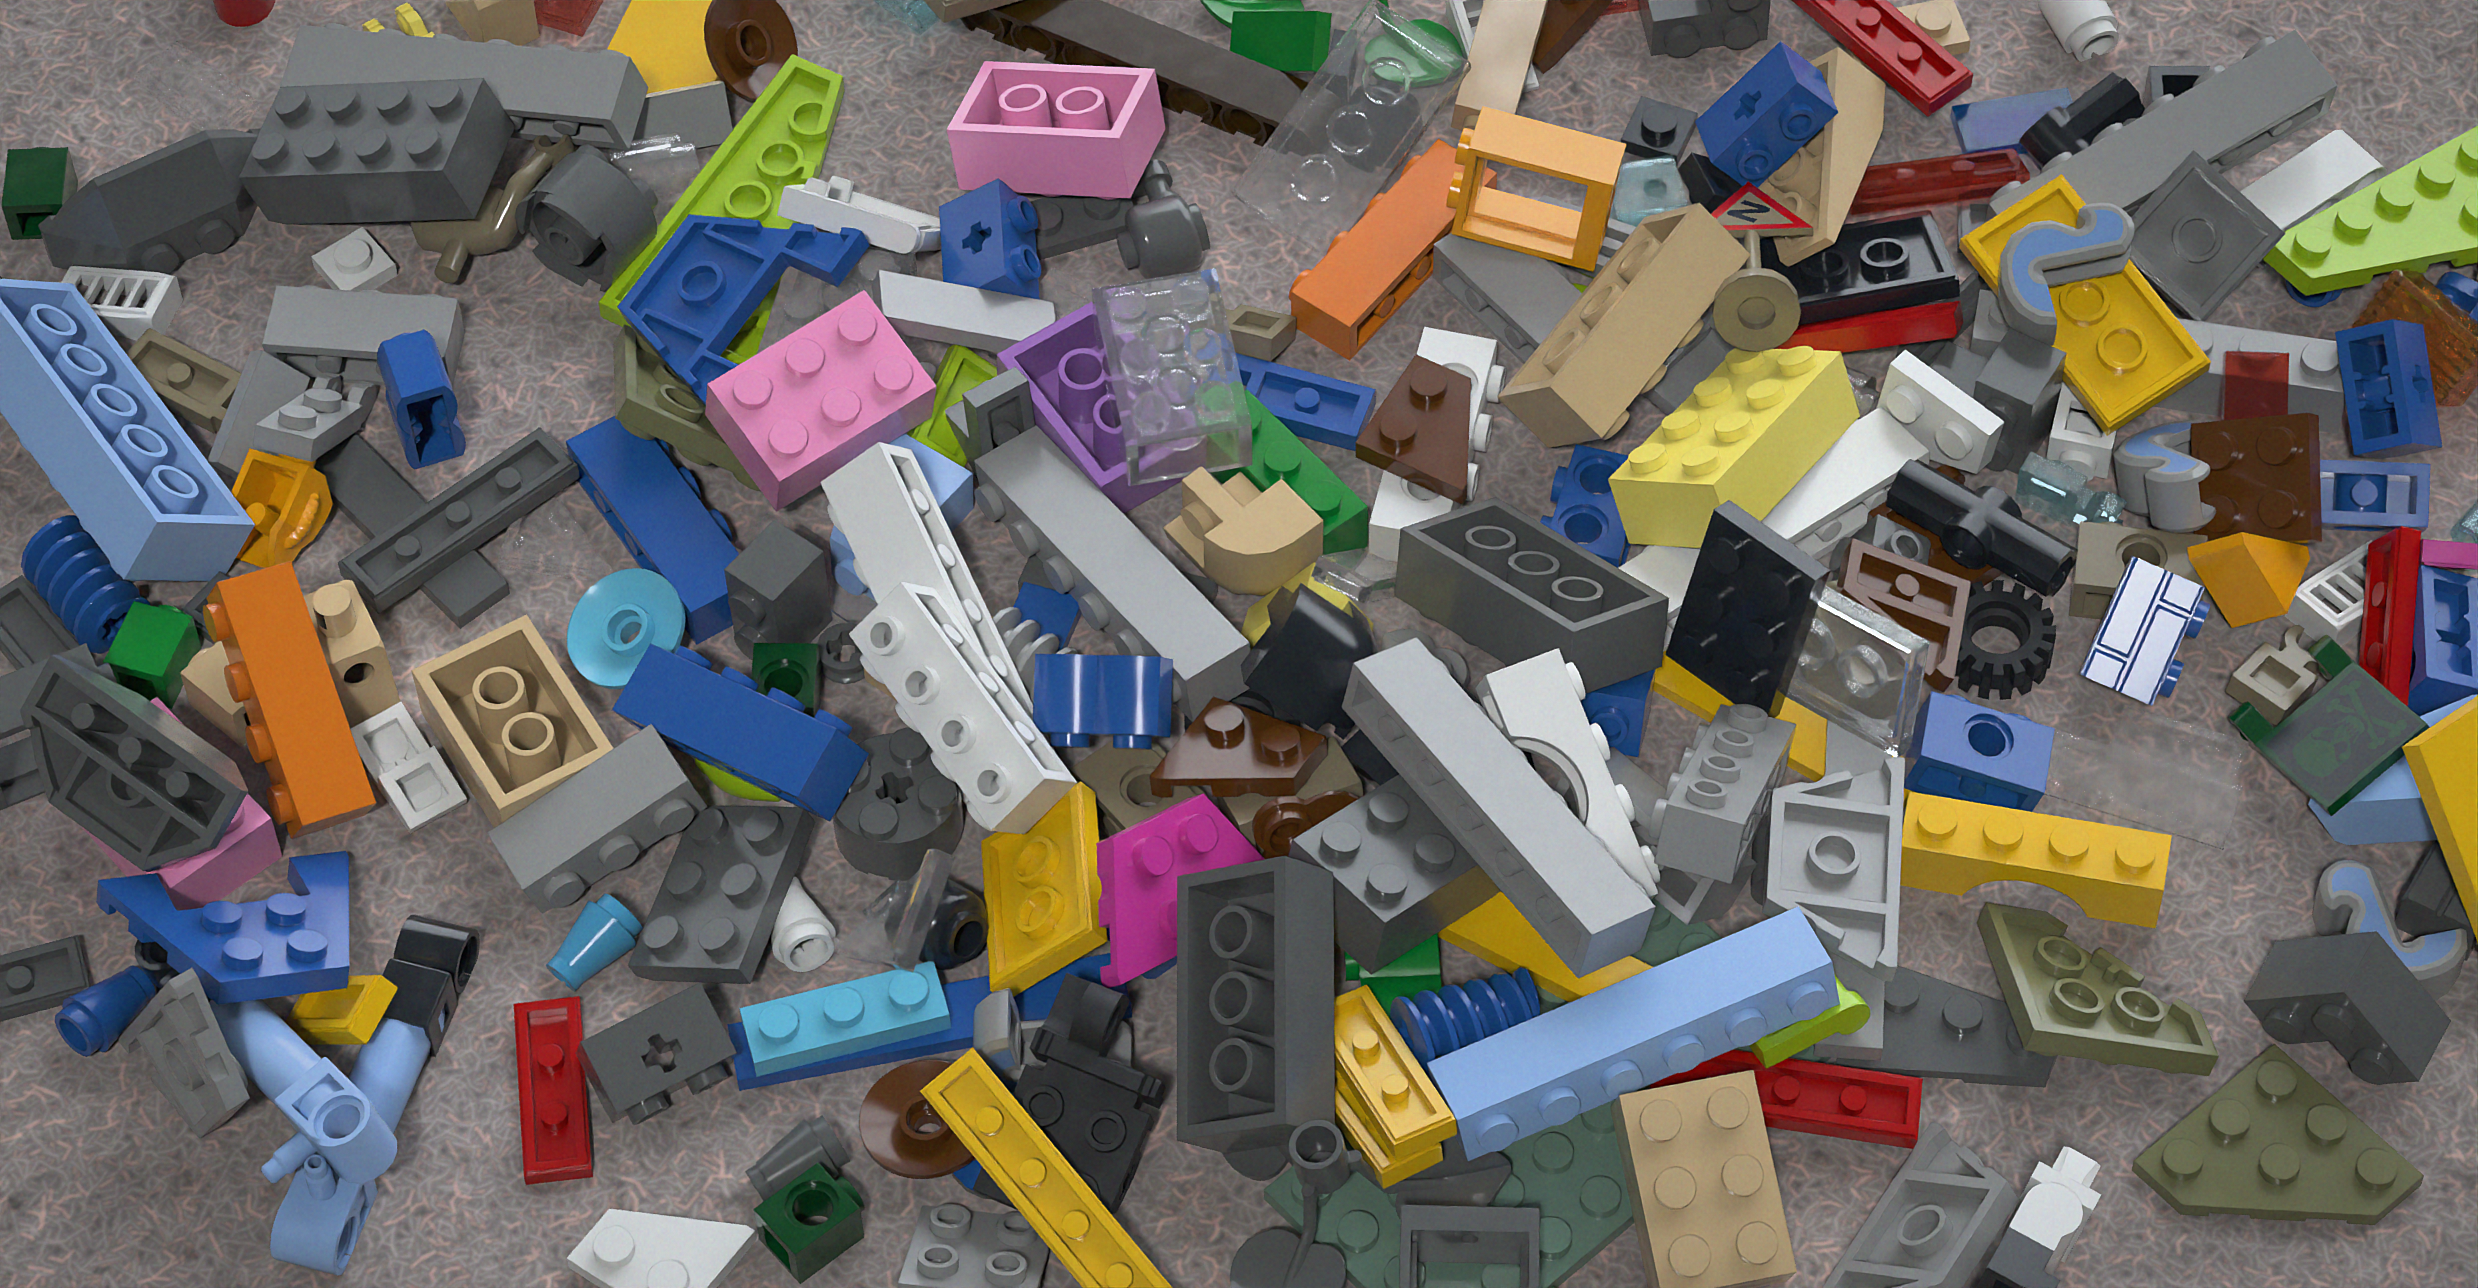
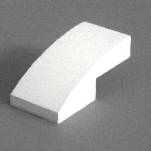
M402 702L350 729L365 771L410 833L467 803L465 794L435 746L429 747Z

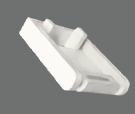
M832 176L829 182H825L811 177L808 178L806 184L784 186L777 216L804 224H812L817 228L840 234L842 227L856 228L863 232L869 244L898 253L907 254L941 250L939 217L852 191L853 181Z

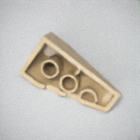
M1839 47L1809 62L1822 72L1839 113L1758 187L1765 194L1813 227V235L1773 236L1779 259L1788 267L1835 244L1883 131L1886 83Z

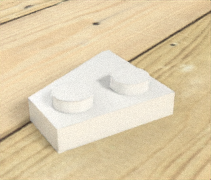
M1904 350L1890 363L1876 409L1882 407L1930 451L1929 460L1977 474L1992 460L2004 421L1907 350Z
M608 1209L567 1257L570 1269L600 1288H717L757 1239L755 1230L747 1225Z

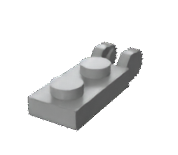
M323 372V374L316 377L311 389L306 390L255 424L253 445L255 448L313 462L360 429L361 424L366 421L376 401L377 386L373 383L359 381V383L351 387L346 401H344L341 395V377L337 374Z

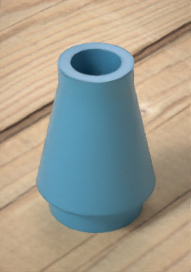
M604 893L596 903L592 901L586 903L555 956L546 964V967L552 975L561 982L564 981L566 986L575 992L586 980L636 946L634 938L642 931L643 927L624 905L609 894Z

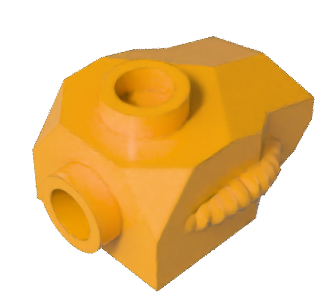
M249 448L231 493L255 523V526L235 559L263 569L288 561L292 563L301 549L315 539L324 526L333 505L326 476L314 469L315 460L310 462L283 454L275 456Z

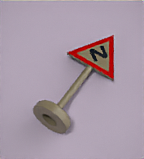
M1748 181L1711 213L1733 237H1744L1745 249L1751 254L1746 260V269L1739 270L1726 278L1716 291L1712 306V316L1716 330L1727 343L1740 350L1760 352L1774 349L1791 337L1798 327L1801 307L1796 289L1785 276L1772 269L1761 268L1759 236L1813 235V227Z

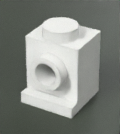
M2063 381L2050 434L2045 467L2057 469L2058 474L2063 479L2073 483H2086L2092 480L2093 477L2107 479L2118 429L2106 436L2090 414L2071 411V408L2087 410Z

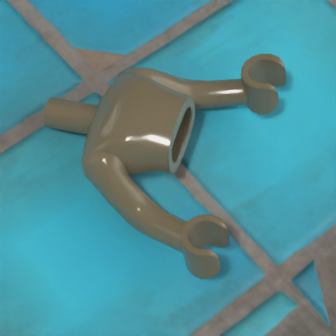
M564 134L560 141L553 146L547 135L537 136L533 142L536 149L535 153L511 176L505 189L502 190L496 186L489 185L475 219L410 221L413 234L419 246L423 250L442 254L434 271L435 276L445 283H454L457 281L468 255L492 253L506 248L512 242L518 231L515 219V211L518 204L533 190L545 172L549 173L566 154L576 152L568 134Z

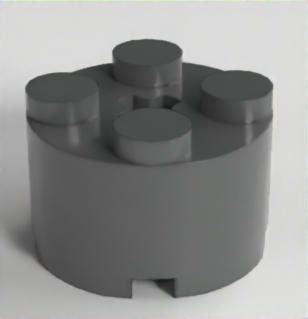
M584 144L576 152L566 154L518 204L515 211V219L521 235L530 229L539 243L532 252L548 269L581 287L590 279L601 284L600 291H605L611 287L615 280L656 237L657 222L652 210L658 204V199L646 183L639 179L629 180L622 172L609 164L606 157L597 148Z
M902 728L895 733L874 736L858 743L857 745L869 753L832 817L835 839L841 854L855 869L866 874L871 873L877 876L888 877L889 880L894 881L913 880L936 871L950 859L962 835L964 817L960 787L936 768L930 757V754L933 752L932 748L921 733L911 728Z

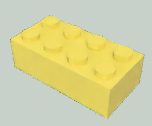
M1798 346L1791 349H1770L1760 352L1734 348L1728 352L1725 360L1704 381L1694 387L1690 396L1673 413L1666 416L1662 420L1661 425L1641 446L1634 449L1629 454L1628 459L1608 478L1629 544L1701 548L1713 510L1728 500L1759 521H1762L1860 417L1841 351L1813 350L1809 346Z

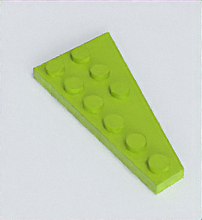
M794 54L790 56L657 226V235L653 241L615 280L600 299L598 304L601 318L621 327L624 324L630 326L617 306L689 214L759 220L763 227L789 229L793 223H800L777 216L784 186L806 184L808 178L811 177L819 179L845 92L842 75ZM788 267L720 357L740 365L768 348L792 267Z
M2478 126L2284 231L2286 234L2268 252L2263 260L2305 296L2369 284L2374 274L2402 270L2405 276L2426 273L2429 264L2450 260L2455 267L2478 263Z

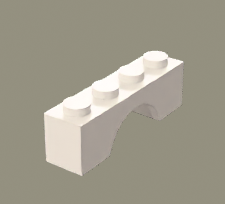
M1557 648L1485 675L1475 689L1489 719L1513 746L1544 758L1561 772L1573 791L1577 806V818L1593 836H1596L1604 843L1612 858L1634 882H1637L1645 889L1649 899L1652 900L1658 894L1655 886L1656 883L1660 882L1658 865L1654 863V855L1647 845L1639 847L1630 822L1635 821L1632 801L1625 787L1622 784L1614 785L1605 763V761L1610 760L1609 746L1600 726L1597 723L1590 725L1580 702L1585 699V688L1576 666L1572 662L1565 664L1560 650Z

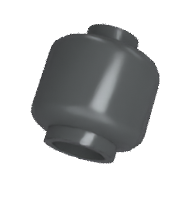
M1168 195L1129 208L1125 214L1126 231L1116 234L1117 245L1125 267L1128 269L1137 266L1141 275L1146 280L1152 282L1195 270L1202 262V251L1210 249L1208 232L1198 205L1196 203L1188 205L1179 195Z

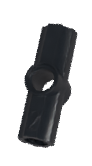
M1909 459L1898 471L1894 483L1887 492V507L1940 536L1944 550L1960 565L1969 569L1979 570L1989 564L2045 597L2048 595L2053 597L2065 584L2071 569L2076 563L2078 549L2023 519L2022 512L2013 498L1996 487L1982 486L1973 491L1918 459L1915 461Z

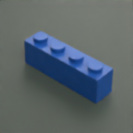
M615 416L566 440L568 455L578 465L580 478L577 479V482L639 567L660 574L673 585L684 605L685 630L697 645L733 626L731 610L728 604L729 597L724 569L739 555V552L731 543L733 541L732 534L717 509L708 512L700 501V490L689 470L684 466L676 469L670 461V452L666 442L656 437L653 440H645L633 435L622 426L619 420L615 419Z
M650 643L612 711L639 731L652 724L666 745L820 818L831 821L869 753L848 738L853 729L849 724L821 709H818L814 718L803 713L806 708L805 705L776 688H771L767 696L756 692L759 685L755 681L730 667L725 666L721 675L712 672L710 669L713 664L709 660L684 646L679 645L677 651L673 654Z

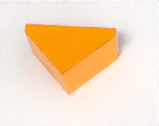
M2244 532L2187 547L2189 561L2231 628L2287 614L2310 560L2308 546Z

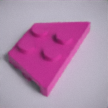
M1205 794L1187 798L1096 843L1097 875L1102 885L1101 896L1098 900L1099 927L1110 928L1111 965L1100 967L1103 986L1111 988L1122 985L1177 956V876L1265 860Z

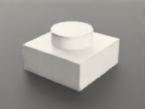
M363 227L311 256L316 271L334 290H374L398 276L395 263Z

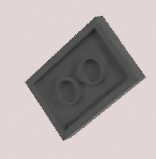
M707 805L706 809L695 815L689 825L685 827L628 963L632 972L637 977L652 981L751 984L816 823L808 811L799 807Z

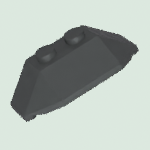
M234 129L204 130L93 178L70 197L56 215L48 216L39 224L47 255L53 267L68 270L70 266L169 274L178 264L202 253L214 254L223 251L234 239L244 236L258 207L239 176L258 138L260 129H249L246 132Z
M51 654L20 709L25 729L30 730L34 758L49 803L142 871L151 872L215 849L248 793L236 763L142 695L59 655Z

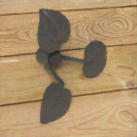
M1311 1120L1301 1124L1294 1130L1289 1144L1228 1154L1222 1153L1234 1170L1256 1181L1272 1179L1289 1162L1292 1166L1294 1165L1297 1178L1303 1186L1301 1189L1303 1196V1232L1301 1238L1299 1239L1295 1234L1283 1229L1266 1230L1249 1238L1239 1248L1233 1259L1230 1271L1231 1288H1344L1346 1268L1340 1251L1329 1245L1312 1243L1316 1235V1199L1318 1195L1329 1194L1341 1188L1348 1180L1352 1170H1356L1382 1192L1387 1194L1398 1193L1395 1207L1397 1215L1401 1220V1205L1490 1207L1510 1177V1162L1498 1152H1489L1467 1161L1455 1136L1439 1142L1442 1146L1443 1161L1383 1189L1376 1180L1374 1169L1363 1160L1361 1152L1358 1150L1347 1151L1340 1130L1334 1124L1325 1120Z

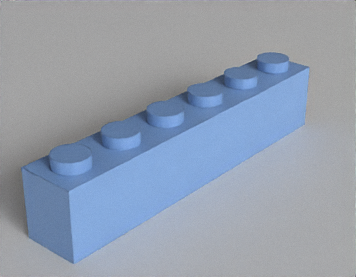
M1798 906L1427 1063L1431 1081L1456 1119L1457 1135H1455V1138L1467 1161H1470L1489 1152L1503 1150L1513 1142L1548 1127L1567 1123L1579 1114L1617 1099L1621 1094L1636 1092L1638 1089L1676 1073L1690 1071L1700 1063L1737 1047L1751 1045L1763 1036L1801 1020L1817 1017L1823 1011L1840 1004L1833 963Z

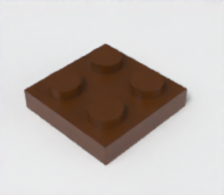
M2298 413L2191 423L2192 457L2210 466L2209 475L2204 480L2198 482L2201 502L2216 509L2214 518L2206 526L2194 531V534L2208 536L2207 542L2241 532L2295 544L2322 542L2319 415Z

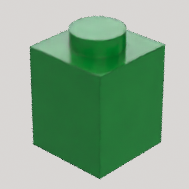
M133 601L103 663H109L119 685L142 695L149 701L158 697L167 708L172 709L184 685L180 672L188 666L191 659L202 649L193 616L187 615L180 609L170 605L155 607Z

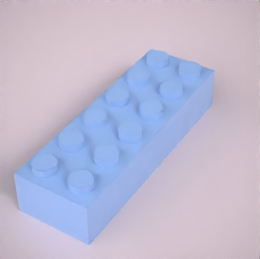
M0 279V412L18 435L21 445L31 453L48 476L52 487L62 495L79 518L82 528L93 537L107 556L113 570L123 580L210 581L219 571L226 575L254 528L255 523L72 283Z

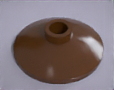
M712 0L704 22V41L710 63L719 79L724 82V85L731 92L742 99L755 102L792 54L798 56L797 41L791 22L776 0Z
M919 1060L901 1065L882 1076L868 1091L859 1113L860 1135L868 1154L885 1170L911 1179H932L956 1172L975 1159L920 1092V1090L951 1066L952 1062ZM932 1123L940 1127V1129L930 1134L917 1133L918 1129L925 1124Z

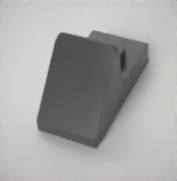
M1016 367L963 393L962 401L945 410L946 419L976 478L974 460L1035 426L1029 380Z

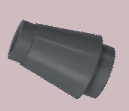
M822 1115L809 1124L803 1119L756 1162V1165L745 1172L764 1202L817 1162L832 1178L840 1176L837 1169L850 1162V1159Z

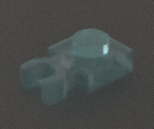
M2030 452L2019 471L2015 502L2068 527H2072L2074 522L2080 524V521L2092 523L2115 522L2123 525V520L2119 519V516L2127 504V501L2108 491L2095 492L2086 488L2087 476L2076 472L2069 465L2061 461H2051L2034 452Z

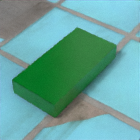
M1233 11L1230 51L1284 73L1327 74L1332 13L1320 11Z

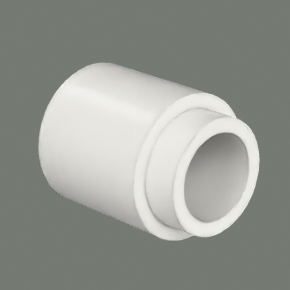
M2039 0V9L2066 53L2073 52L2078 61L2082 62L2091 59L2093 52L2098 55L2108 53L2118 43L2119 34L2116 31L2118 21L2105 0Z

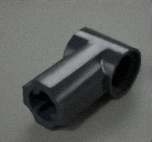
M2112 72L2065 109L2057 106L2042 116L2022 135L2019 142L2040 167L2043 168L2051 159L2061 153L2071 152L2072 155H2075L2091 146L2093 139L2110 125L2115 123L2123 124L2127 119L2142 117L2145 107L2141 102L2140 93L2130 81Z

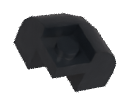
M1300 583L1294 593L1281 586L1267 605L1271 624L1241 664L1243 682L1246 686L1315 731H1318L1324 722L1335 726L1334 733L1344 740L1356 724L1342 708L1353 663L1378 653L1376 641L1368 620L1350 601L1341 610L1302 583Z

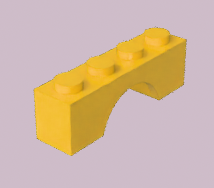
M1909 792L1902 829L1900 886L1962 896L1968 890L1989 882H2030L2052 888L2070 897L2083 909L2087 917L2156 929L2164 892L2172 835Z

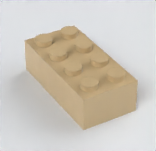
M1700 203L1644 217L1497 398L1548 448L1568 444L1579 445L1585 441L1596 439H1609L1627 422L1630 413L1626 408L1638 394L1648 392L1662 379L1667 371V367L1663 363L1673 350L1685 346L1700 332L1704 325V321L1700 317L1714 301L1716 291L1726 278L1741 268L1751 254Z

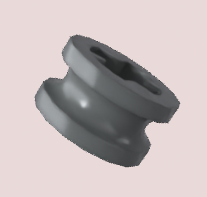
M839 623L827 628L819 637L817 643L821 671L826 678L833 682L851 684L865 679V668L860 661V656L863 653L849 635L857 624ZM843 645L855 646V653L851 654L850 661L841 662L837 660V654L841 653Z

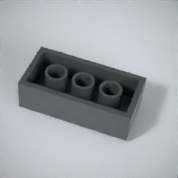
M484 78L280 87L239 178L268 221L286 225L475 219L515 126Z
M1493 497L1400 528L1394 596L1418 610L1425 618L1434 620L1461 636L1466 643L1477 646L1502 661L1506 667L1559 648L1564 663L1572 662L1576 666L1583 681L1586 695L1592 691L1620 681L1629 680L1634 676L1662 666L1669 598L1499 498Z
M1400 774L1294 838L1289 853L1290 858L1333 871L1334 942L1371 975L1493 898L1501 891ZM1566 801L1568 808L1571 809V804Z
M1280 856L1177 876V1141L1228 1154L1289 1144L1294 1130L1307 1121L1325 1120L1335 1125L1333 871L1287 856Z

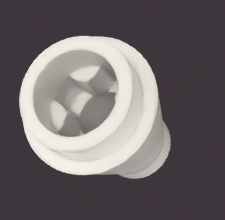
M794 876L772 929L771 942L773 954L777 960L793 971L806 972L822 966L830 959L834 952L833 942L836 933L834 926L803 890L799 879Z

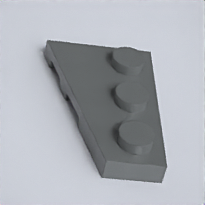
M1897 965L1893 981H1885L1881 1061L1837 1058L1834 1065L1917 1078L1962 1079L1964 1083L2045 1088L2058 1055L2044 1056L2033 1051L2024 1050L2006 1002Z

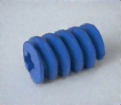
M66 515L52 520L30 539L23 552L21 568L26 579L36 587L37 593L48 602L53 613L61 618L64 627L75 636L76 642L79 645L86 643L91 653L102 654L109 651L133 601L150 605L149 601L140 597L139 589L135 584L123 580L113 570L109 559L93 537L82 528L77 516Z
M1522 967L1514 971L1512 977L1503 972L1495 973L1488 979L1487 983L1478 978L1470 979L1464 984L1462 989L1453 984L1445 985L1439 990L1438 995L1428 990L1420 991L1413 997L1412 1002L1407 997L1398 996L1392 1001L1390 1009L1391 1022L1428 1078L1431 1077L1427 1063L1435 1060L1436 1056L1441 1055L1442 1057L1540 1015L1539 999L1534 982L1528 970Z

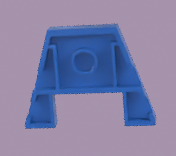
M689 214L617 307L627 323L706 406L707 384L738 366V364L722 358L720 355L788 267H793L839 287L870 245L863 232L856 228L842 227L840 234L818 232L814 225L793 223L789 229L766 228L762 226L759 220Z
M346 851L289 857L287 880L296 895L278 893L270 896L267 900L238 904L228 901H213L206 904L203 908L180 911L174 907L156 873L98 880L96 902L99 908L108 915L115 913L117 910L129 920L128 931L142 943L155 941L168 952L167 963L180 974L193 968L205 995L218 1005L347 988L349 975V856Z

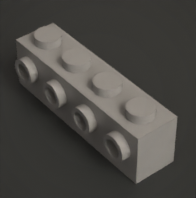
M1721 704L1710 725L1700 723L1692 748H1686L1679 772L1672 773L1664 799L1658 798L1652 814L1649 836L1659 839L1654 863L1732 884L1768 813V803L1772 789L1782 786L1796 724L1768 717L1764 710L1748 704H1735L1732 706Z

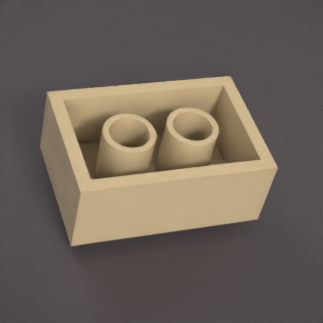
M527 614L411 670L424 718L494 828L614 749Z
M1753 1070L1626 1093L1617 1097L1610 1109L1648 1288H1756L1787 1282L1797 1273Z

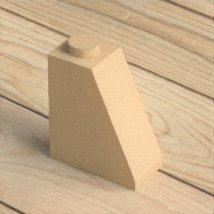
M1484 0L1455 102L1451 122L1452 128L1461 131L1463 128L1475 130L1482 106L1517 114L1545 18L1548 0Z

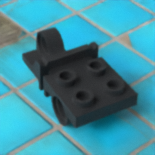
M1066 973L1050 1013L1043 1025L1037 1028L1029 1047L1037 1060L1046 1063L1044 1070L1042 1071L1026 1064L1013 1096L1111 1214H1115L1135 1176L1140 1160V1148L1147 1131H1151L1154 1124L1151 1114L1140 1110L1141 1105L1146 1103L1160 1109L1166 1087L1162 1080L1106 1058L1130 1002L1129 997L1094 982L1091 983ZM982 1167L973 1187L975 1193L1018 1210Z

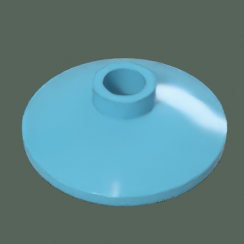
M632 568L605 576L585 592L572 612L567 630V648L573 665L582 676L595 685L608 689H624L650 643L675 654L685 629L684 605L673 585L656 572ZM640 630L638 636L628 643L629 637Z

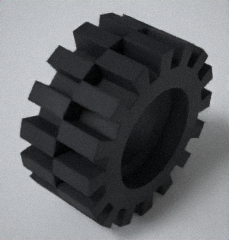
M1993 580L1991 591H1985L1982 581L1971 584L1955 677L1959 676V689L1967 693L1973 684L1979 686L1978 697L1988 700L1990 689L1999 690L2000 700L2011 699L2012 690L2015 687L2022 696L2031 691L2033 681L2039 685L2046 676L2047 668L2050 669L2056 639V625L2052 626L2054 615L2050 607L2041 610L2043 599L2036 593L2028 600L2024 599L2025 586L2017 583L2014 584L2012 592L2003 591L2004 580ZM1984 627H2002L2013 632L2021 646L2010 653H1991L1976 646L1972 642V636Z

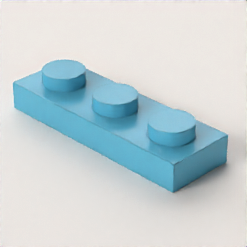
M932 961L739 1008L756 1077L951 1029L950 1014L935 964Z

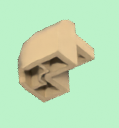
M1202 466L1182 479L1181 515L1163 527L1167 538L1208 579L1233 594L1261 596L1269 594L1313 562L1319 564L1323 554V519L1282 479L1262 493L1241 471L1220 485Z

